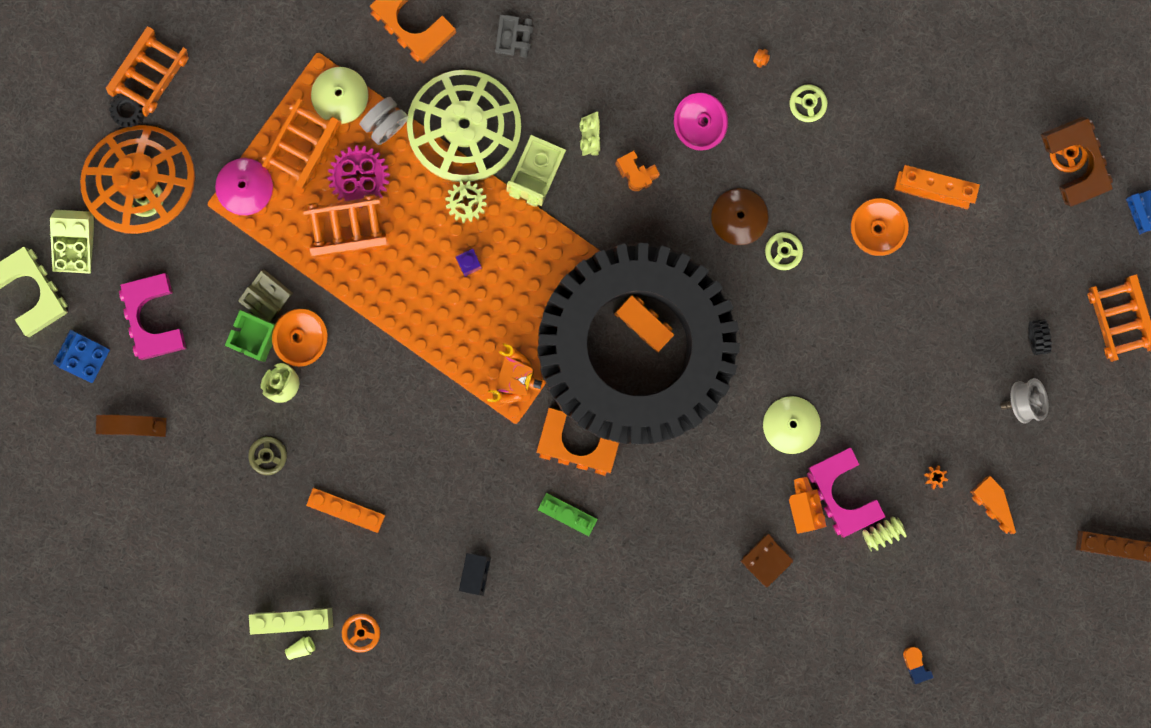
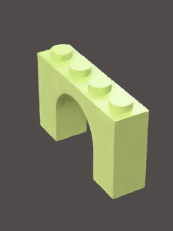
M22 247L0 261V288L22 276H30L37 281L40 287V299L37 305L15 319L24 335L31 337L67 314L66 307L68 305L62 297L59 298L56 294L58 289L55 284L47 280L46 275L48 273L45 268L37 264L36 259L38 257L32 249L29 250L26 247Z
M332 608L250 614V635L330 629L333 627Z

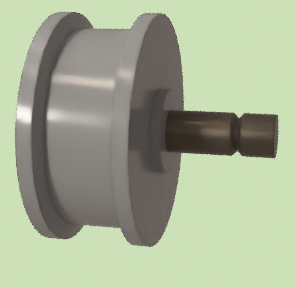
M1036 378L1030 379L1027 383L1022 381L1015 382L1011 388V401L1001 402L1000 404L1002 410L1012 408L1016 418L1021 423H1029L1032 419L1044 420L1049 409L1046 390L1041 381Z

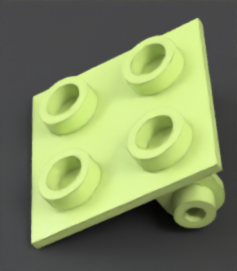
M598 112L581 118L580 131L582 132V140L580 142V149L582 150V156L590 153L591 155H599L600 121Z

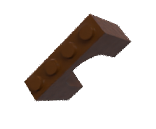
M1083 116L1040 134L1046 152L1051 154L1074 145L1082 146L1087 152L1089 162L1085 173L1080 178L1059 186L1065 205L1070 207L1113 189L1111 185L1113 179L1110 173H1107L1105 167L1107 165L1106 159L1099 150L1101 144L1093 132L1095 130L1092 120Z

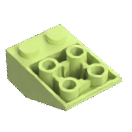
M55 210L50 217L52 271L91 273L94 216L88 211Z

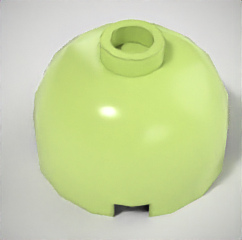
M280 363L274 365L276 368L272 371L269 369L265 373L260 385L263 390L262 394L277 403L291 400L296 395L300 385L297 373L287 364Z

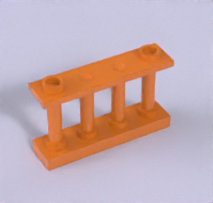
M148 26L106 87L107 93L112 97L116 96L117 93H122L144 106L142 112L146 117L149 113L155 111L158 105L157 101L181 66L184 67L189 58L187 49L184 47L180 53H177L157 41L154 30ZM148 47H154L174 59L170 68L168 69L146 56L145 52ZM138 62H143L163 74L164 77L160 83L157 84L136 72L135 67ZM132 77L152 89L154 92L147 100L125 87L124 83L127 78Z
M298 98L297 102L294 101L290 106L289 111L291 113L270 152L267 151L263 156L262 162L264 163L262 166L269 169L271 164L296 177V185L305 189L339 128L341 121L334 117H331L330 120L323 119L303 108L302 106L305 102ZM298 114L322 126L324 129L322 136L316 137L293 124ZM289 130L313 143L315 146L313 153L308 154L284 141ZM280 147L303 159L304 163H306L304 169L299 171L275 158Z
M904 165L903 172H898L894 190L969 209L970 203L975 204L980 184Z
M369 194L365 195L363 199L324 205H318V203L307 204V207L303 209V215L310 214L315 239L313 244L310 245V255L315 256L387 245V234H382L379 231L375 204H380V196ZM356 207H368L372 230L370 236L363 237L360 234ZM347 208L349 210L353 233L351 239L341 237L337 210ZM329 211L334 236L331 242L322 240L318 217L320 212Z
M1137 274L1125 278L1126 282H1124V285L1099 292L1095 286L1090 288L1087 294L1089 302L1094 305L1105 341V355L1107 359L1110 358L1111 362L1119 360L1117 354L1140 347L1151 351V320ZM1124 292L1130 293V303L1103 310L1100 299ZM1130 310L1135 311L1137 319L1134 322L1109 328L1106 317ZM1141 329L1143 337L1140 340L1114 346L1113 335Z

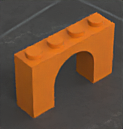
M375 0L370 5L372 10L370 14L377 21L380 19L383 21L385 30L390 35L394 33L398 37L397 42L404 49L408 47L412 51L410 55L416 62L420 60L424 64L456 33V29L443 16L426 31L417 34L409 33L398 24V13L408 0Z
M549 408L536 452L540 454L539 458L550 460L551 457L557 458L558 463L568 466L569 462L575 463L578 469L587 471L589 467L595 469L596 474L606 476V473H611L619 443L600 438L597 448L592 453L585 456L574 455L567 451L562 442V431L567 415L562 411Z

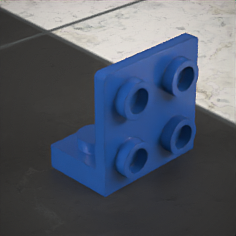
M1151 190L1141 194L1132 195L1126 199L1139 235L1151 231Z
M70 329L53 364L93 383L110 350Z

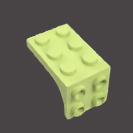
M531 135L511 180L507 183L509 195L516 199L520 197L526 199V202L532 206H542L566 150Z

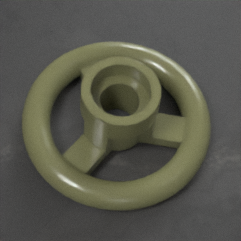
M263 437L252 444L248 458L251 467L256 472L263 475H272L283 468L286 463L287 453L284 445L278 439ZM264 443V448L259 451L258 459L255 460L254 453L256 448ZM270 443L275 444L279 448L281 459L274 456V452L270 449ZM269 452L270 458L266 460L264 454ZM274 462L278 464L272 469L259 467L262 463Z

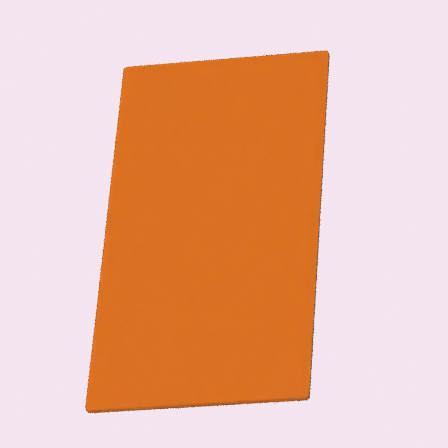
M316 53L240 158L253 159L263 165V156L267 151L270 152L291 113L289 111L290 106L294 101L297 102L298 98L305 102L302 106L303 108L319 116L311 100L313 84L321 73L339 66L321 53ZM367 87L368 103L364 112L354 121L340 124L305 189L296 185V177L271 164L267 170L272 177L273 193L270 201L261 211L244 216L234 214L222 206L216 192L208 202V206L514 424L521 420L546 384L541 374L537 349L539 326L545 307L552 293L566 274H569L577 264L591 258L600 251L538 206L535 207L528 204L527 200L521 197L519 199L511 197L509 192H507V185L494 175L470 182L471 186L475 183L478 184L477 190L482 188L483 192L481 195H486V199L483 202L487 203V206L482 207L485 213L479 212V219L473 217V222L471 223L469 219L462 223V218L456 221L455 214L451 216L449 214L452 209L446 208V205L450 204V202H447L445 198L451 196L448 190L454 191L453 185L455 184L459 187L460 182L441 178L421 164L410 146L407 122L397 133L381 145H377L371 138L372 132L366 133L360 126L364 116L384 99L369 87ZM337 90L335 92L336 96H340L342 94L341 90ZM298 114L293 123L316 137H321L324 132L322 126ZM413 119L414 138L417 139L425 135L423 125ZM290 130L284 140L308 154H312L315 149L313 143ZM440 137L434 139L440 148L446 152L448 151L450 144ZM429 142L418 146L425 158L440 169L444 158L435 152ZM357 145L359 151H361L363 146H365L366 152L372 148L374 150L373 155L376 153L380 154L378 160L385 159L382 166L388 165V169L384 172L390 174L389 177L385 178V180L390 182L384 185L387 192L381 191L380 193L383 198H380V204H375L379 231L382 234H387V245L311 256L310 245L313 244L315 239L310 214L303 215L304 207H307V204L310 203L324 205L343 202L344 198L341 201L337 199L339 194L333 195L332 192L336 188L329 187L333 181L327 179V177L332 176L328 169H334L330 163H337L335 155L341 158V150L348 153V147L355 151V146ZM281 147L275 158L299 171L303 170L306 165L303 159ZM456 150L455 156L467 157L460 151ZM452 161L448 169L449 173L458 175L479 173L475 162L456 163ZM370 162L365 163L363 170L370 171L373 164ZM346 164L344 171L349 173L353 170L354 166ZM357 173L356 177L343 176L342 179L356 178L357 181H360L361 177L373 178L376 175L362 176L361 173ZM372 181L364 184L365 190H371L374 187ZM241 182L239 187L244 188L246 183ZM351 182L345 186V190L349 192L355 188V184ZM467 190V193L470 195H477L475 192ZM460 192L456 194L454 200L459 198ZM464 198V202L462 203H464L465 206H469V202L471 200ZM479 203L474 205L472 213L477 209ZM356 207L360 234L363 237L370 236L372 230L368 207ZM348 208L337 210L341 237L351 239L353 233ZM461 208L456 209L459 213L466 214ZM329 211L320 212L318 217L322 240L331 242L334 236ZM473 249L482 269L464 277L456 256ZM503 343L523 353L534 369L532 377L543 380L540 391L529 388L527 396H523L521 400L512 403L487 401V399L493 398V393L488 391L496 390L505 356L500 354L499 351H506V346L502 345Z

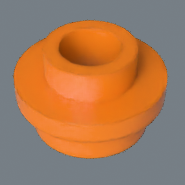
M759 49L755 54L753 62L757 64V67L761 68L768 63L770 58L768 50Z

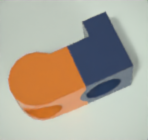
M916 647L906 648L903 657L913 684L934 678L931 670L925 671L922 663V652Z

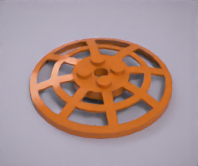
M148 125L125 127L107 135L91 150L81 172V193L90 213L106 227L123 233L138 234L150 232L171 222L185 208L193 192L195 169L185 145L170 132ZM143 130L140 139H129L119 144L113 139L117 135L128 131ZM151 131L167 136L177 146L166 150L159 143L148 140ZM107 143L111 149L103 156L98 167H88L97 151ZM138 144L136 153L125 155L121 150L125 146ZM146 145L156 148L161 154L151 159L144 154ZM180 152L183 153L186 160L187 180L176 177L175 164L171 156ZM115 153L119 161L115 164L114 168L104 167L110 156ZM167 160L169 175L159 174L157 164ZM134 172H140L138 179H131V175ZM86 175H96V186L100 196L92 203L86 191ZM102 175L112 176L113 185L106 191H104L102 186ZM158 182L167 183L164 191L156 198L152 191L156 188ZM174 185L185 187L180 200L167 213L161 203L168 197ZM119 191V193L126 197L124 206L115 203L110 197ZM146 196L150 201L146 205L132 207L133 200ZM105 202L111 208L123 212L122 224L105 218L96 209ZM155 208L160 215V218L155 221L140 225H130L131 214L143 213Z

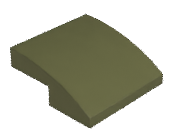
M263 269L253 283L247 287L238 302L254 315L271 322L293 293Z

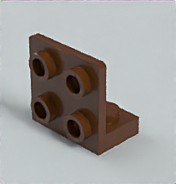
M766 534L739 560L766 588L793 563V560L769 534Z

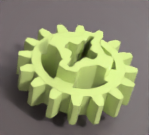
M460 181L459 187L455 184L453 185L454 191L448 190L451 196L445 198L447 202H450V204L446 205V208L452 209L449 214L450 216L455 214L456 221L462 218V223H465L466 219H469L471 223L473 222V217L479 219V212L485 213L482 207L487 206V203L483 202L486 199V195H481L483 192L482 188L477 190L478 184L475 183L471 186L470 181H468L467 185H464ZM467 190H471L477 195H470L467 193ZM460 192L459 198L454 200L456 194ZM464 198L471 200L469 202V206H465V204L462 203L464 202ZM479 203L477 209L472 213L474 205ZM461 208L466 214H461L456 209Z

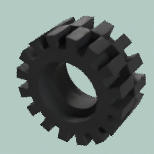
M122 93L118 94V97L114 96V101L110 102L111 107H109V111L111 112V118L119 126L124 128L133 127L134 125H139V122L144 120L142 112L144 106ZM126 103L132 104L135 109L130 117H124L120 112L121 107Z
M1047 320L1029 321L1028 336L1033 355L1051 353L1052 341Z

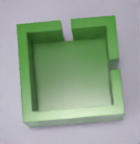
M240 310L233 326L241 328V331L231 330L225 346L265 362L273 345L272 333L275 324Z

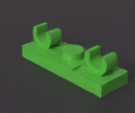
M546 493L538 508L544 514L587 536L590 535L598 520Z

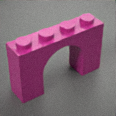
M166 273L120 285L119 295L121 301L125 302L124 315L126 320L130 322L131 327H128L130 337L134 338L135 345L133 346V351L136 357L140 360H145L187 349L181 329L161 334H150L142 327L140 322V312L146 302L157 297L173 294L169 276Z
M851 448L809 467V472L807 473L810 482H815L818 488L820 500H824L827 506L824 510L828 518L832 517L835 523L832 525L837 536L841 535L843 538L885 518L877 500H873L854 510H846L838 506L832 497L834 480L840 474L859 465Z

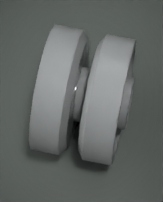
M391 97L383 99L374 106L360 122V126L366 133L372 132L371 138L377 145H381L403 127L409 118L402 109L396 110L397 103Z

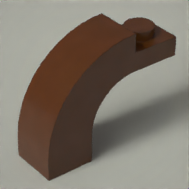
M96 415V434L166 437L167 418Z

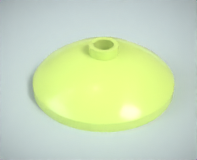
M334 67L321 73L315 80L311 91L312 104L319 116L325 120H330L331 117H334L341 121V124L357 119L364 112L369 97L368 88L363 78L354 70L346 67ZM337 90L342 91V94L340 96L335 95V92Z
M794 396L781 398L775 401L765 413L763 420L765 437L775 449L783 453L796 454L809 449L816 442L820 434L821 422L819 414L815 407L803 398ZM791 421L796 422L797 425L795 428L790 427Z

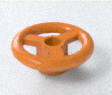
M1080 145L1070 146L1056 152V154L1050 153L1053 165L1063 172H1075L1081 169L1088 157L1087 152ZM1080 147L1082 150V158L1080 162L1075 165L1074 159L1079 155L1078 148ZM1067 150L1072 152V156L1067 154ZM1056 154L1063 155L1067 159L1069 167L1060 164Z
M355 614L349 617L342 627V639L345 645L352 651L367 652L373 649L379 641L380 627L377 621L367 614ZM361 619L372 624L374 633H371L367 626L362 625ZM355 621L354 636L349 640L347 631L350 624ZM359 629L364 630V636L358 635ZM373 639L371 643L363 647L354 645L358 640Z

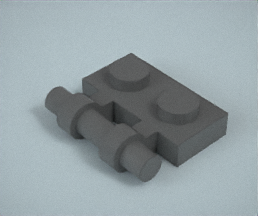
M500 14L495 53L514 56L516 48L520 49V57L527 58L531 44H529L530 34L533 33V27H531L532 19H525L524 25H518L519 17ZM517 32L523 33L522 42L516 41Z

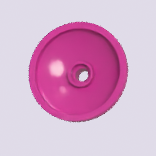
M695 93L685 97L677 106L674 114V127L677 136L687 147L694 150H708L717 146L725 137L728 128V116L723 104L716 97L707 93ZM705 117L708 119L707 124L704 122Z
M248 158L236 159L226 164L219 172L215 185L216 195L222 206L228 211L237 215H252L261 211L270 201L273 193L272 177L269 171L258 161ZM241 182L246 183L244 188L239 187Z

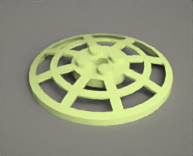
M455 70L433 78L416 94L408 112L407 133L415 156L430 172L450 181L475 182L497 173L512 158L520 140L521 118L513 96L499 81L481 72ZM454 75H472L481 79L477 87L471 85L453 86L449 77ZM442 80L446 89L436 95L430 104L419 101L428 88ZM489 81L497 86L508 98L510 104L499 106L493 96L484 90L487 82ZM465 90L474 93L470 101H459L456 91ZM449 95L452 104L446 110L435 107L440 99ZM481 95L493 105V109L483 111L477 105ZM415 108L426 112L424 118L425 135L417 139L414 138L412 124ZM513 111L515 115L516 127L513 141L502 136L504 131L503 113ZM431 114L442 118L441 128L432 132L430 130ZM498 117L497 133L487 129L488 118ZM466 119L470 125L468 128H461L459 121ZM444 135L451 143L448 151L446 152L440 148L434 139ZM484 136L493 140V143L480 153L477 143ZM429 142L435 152L444 158L441 168L439 169L429 162L418 146ZM498 144L509 148L501 161L486 170L483 158L490 155ZM458 146L470 147L473 156L459 157L455 156V152ZM452 161L456 163L475 162L479 173L458 175L449 173L448 169Z

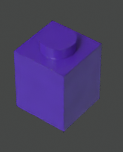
M473 249L456 256L464 277L482 269Z

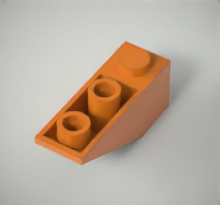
M987 476L971 491L974 495L972 499L979 506L982 504L987 509L985 512L992 520L996 518L999 521V527L1003 532L1015 534L1016 530L1004 490L991 476Z

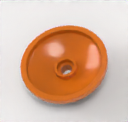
M882 198L872 199L863 203L855 211L851 220V234L856 245L864 252L875 256H885L898 250L905 242L908 235V220L902 208L893 201ZM875 226H880L881 231L876 232L874 229Z
M294 309L282 315L276 322L272 333V344L277 356L283 362L298 367L310 365L319 359L327 344V330L322 319L314 312L306 309ZM296 333L297 338L294 340L293 335Z

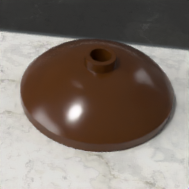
M739 188L732 189L723 193L716 200L711 212V222L716 234L725 242L732 245H747L759 239L764 233L768 224V210L761 197L753 191ZM742 212L744 214V218H738L737 213Z

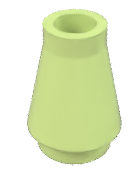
M302 637L292 646L285 649V654L289 660L311 655L315 651V645L310 637Z

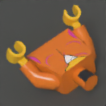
M503 343L502 345L506 346V351H499L500 354L505 356L496 390L488 391L493 393V398L487 399V401L512 403L521 400L523 396H527L529 388L540 391L543 380L532 377L534 369L523 353Z

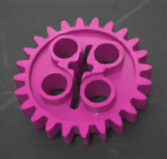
M356 145L355 151H352L350 147H348V153L341 150V158L335 155L337 163H330L334 169H328L332 176L327 177V179L333 181L329 187L336 188L332 193L333 195L339 194L337 198L339 201L343 198L345 199L344 201L363 199L365 195L375 194V196L383 198L380 192H387L384 185L390 182L385 180V178L389 177L390 174L384 172L388 169V165L382 166L385 159L378 160L380 157L379 153L373 155L374 150L372 148L366 152L365 146L359 151ZM367 162L373 164L370 171L363 170V165ZM346 164L354 166L353 170L349 173L344 171ZM357 173H361L362 176L376 175L373 178L361 177L360 181H357L356 178L342 179L343 176L356 177ZM368 181L374 183V187L371 190L364 189V184ZM347 183H354L355 188L352 191L345 190Z

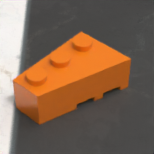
M630 296L614 315L621 318L642 340L656 352H659L674 336L672 333L673 329L666 322L662 324L657 319L659 316L652 309L648 311L643 306L645 303L638 296L635 298Z

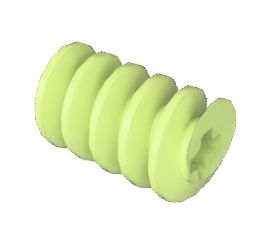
M891 517V524L884 520V527L878 523L876 525L877 530L871 526L869 528L870 533L867 530H863V537L871 552V547H874L877 551L879 550L878 544L886 547V540L893 544V537L899 541V534L907 537L903 524L898 517L897 519Z

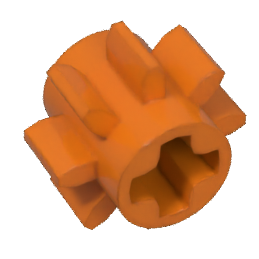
M937 466L936 470L929 467V474H924L928 479L925 484H932V489H935L936 485L943 488L942 482L948 481L944 477L947 471H940V466ZM933 473L940 475L938 481L932 480L934 477Z

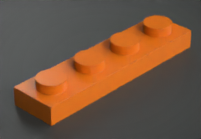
M316 488L312 489L306 505L376 533H379L385 517L384 514Z

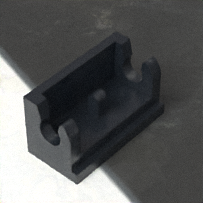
M466 553L459 591L484 596L491 561L490 557Z

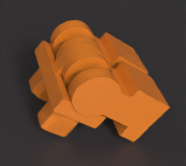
M634 151L617 159L615 165L622 178L627 177L629 188L632 191H640L643 187L645 189L650 187L652 181L657 179L660 174L655 164L645 169L644 165L637 168L635 162L638 157Z

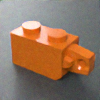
M808 477L795 479L796 494L790 496L789 503L797 534L827 527L818 490H812Z

